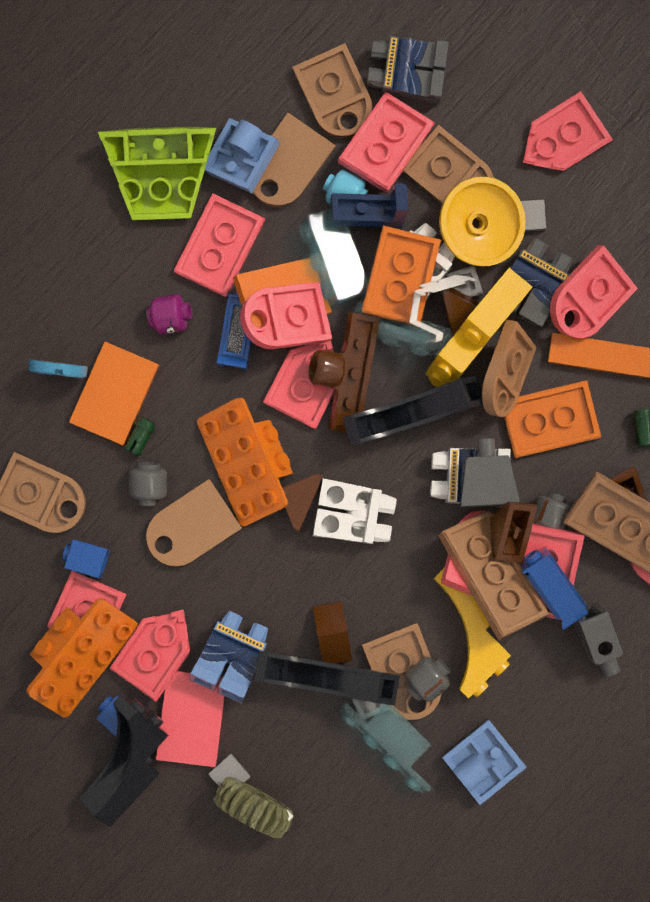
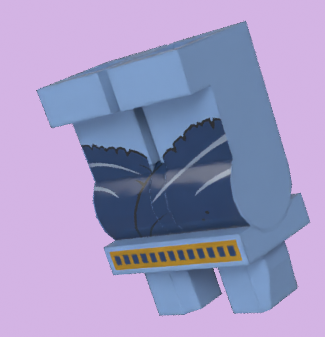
M228 611L221 623L217 621L202 654L190 674L189 680L214 691L228 663L230 665L219 685L217 693L242 704L256 672L259 651H265L268 628L258 623H253L249 634H244L238 631L243 617Z

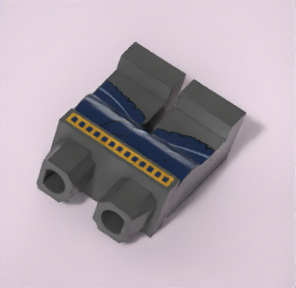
M390 36L389 41H373L370 59L386 61L385 70L369 67L367 86L382 89L381 95L387 92L396 97L439 104L442 97L449 42L438 40L437 43L417 41L396 36Z
M535 238L526 250L522 249L511 270L532 286L531 293L517 318L540 330L550 313V303L554 292L570 275L567 272L572 258L558 252L552 264L546 262L541 258L548 245ZM518 305V306L515 308V310L511 313L512 315L515 314V312H516V310L518 309L519 305Z

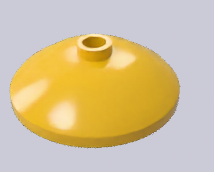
M475 177L459 183L448 193L440 210L439 225L444 243L454 256L470 265L491 266L503 262L517 250L525 232V213L519 197L508 185L494 178ZM474 218L479 221L478 229L472 225Z

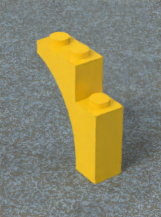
M509 268L467 317L460 329L430 365L425 373L429 377L430 382L435 387H439L459 379L501 325L525 298L532 286Z
M443 568L433 580L446 592L456 606L467 636L468 656L466 670L458 689L467 698H470L472 695L477 698L489 686L485 681L493 673L498 677L510 665L507 659L511 655L486 631L490 625L474 597L441 584Z

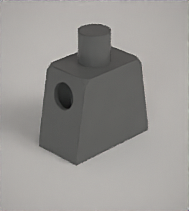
M477 439L478 457H466L464 462L460 508L503 506L508 501L520 503L509 455L496 456L495 439Z
M598 603L585 607L588 610V614L573 624L588 659L595 666H600L604 677H609L621 671L616 658L622 656L623 651L609 612Z

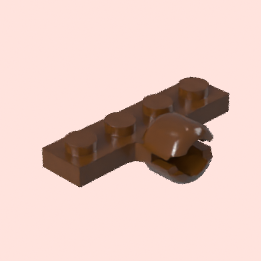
M349 312L341 351L336 353L317 350L311 357L308 370L311 383L334 389L329 430L346 432L343 418L364 411L380 322L379 317Z

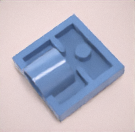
M229 118L209 153L204 172L252 194L280 142L277 138L263 133L258 127L245 120L238 122Z
M489 719L442 756L479 805L527 768Z

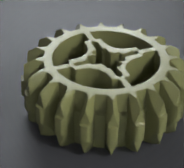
M226 777L217 788L213 799L217 807L228 813L231 817L272 838H282L291 826V821L294 817L292 810L277 801V799L233 777Z

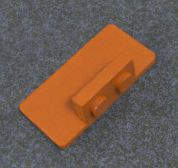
M236 398L199 417L197 425L241 526H248L287 507L288 500L279 479L286 478L292 475L293 472L290 467V460L279 442L278 432L271 421L266 420L254 423L243 398Z
M103 598L96 599L82 618L66 607L30 653L43 668L28 686L27 694L60 716L68 717L138 627V623Z

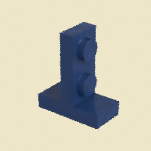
M395 183L391 195L332 193L330 198L332 225L387 226L401 230L409 211L407 184Z

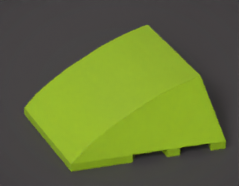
M165 127L98 132L132 220L192 217L216 128Z

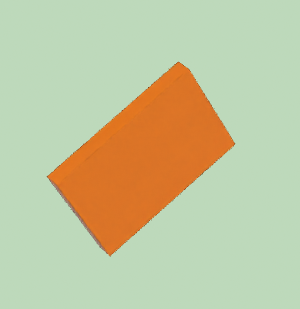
M383 226L361 313L415 326L409 322L414 291L423 289L419 285L431 282L441 240ZM428 292L420 297L417 321L419 322L422 319Z
M314 257L241 273L233 277L242 306L249 296L264 288L320 282L327 315L332 313ZM252 313V323L256 327H262V318L258 314Z
M104 342L69 423L125 446L134 421L139 414L160 365L108 342Z
M587 380L519 396L511 413L504 417L514 459L601 438Z

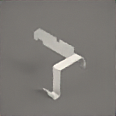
M454 275L437 280L439 283L433 281L419 285L423 289L414 291L409 322L436 335V338L424 344L441 341L443 332L417 321L420 297L426 295L425 293L429 291L435 293L466 284L464 281H476V279L468 276Z

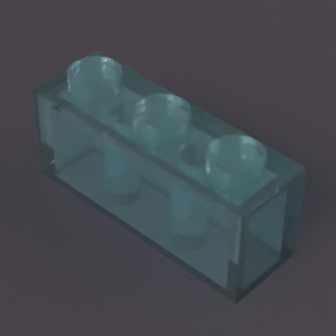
M331 209L309 215L300 224V236L302 241L308 245L311 254L310 263L313 270L317 271L323 297L328 300L329 306L362 297L367 292L368 281L348 227L332 225Z

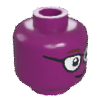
M178 294L154 298L146 311L150 328L152 330L155 329L160 335L185 331L188 326V320H191L193 317L190 303L185 302Z

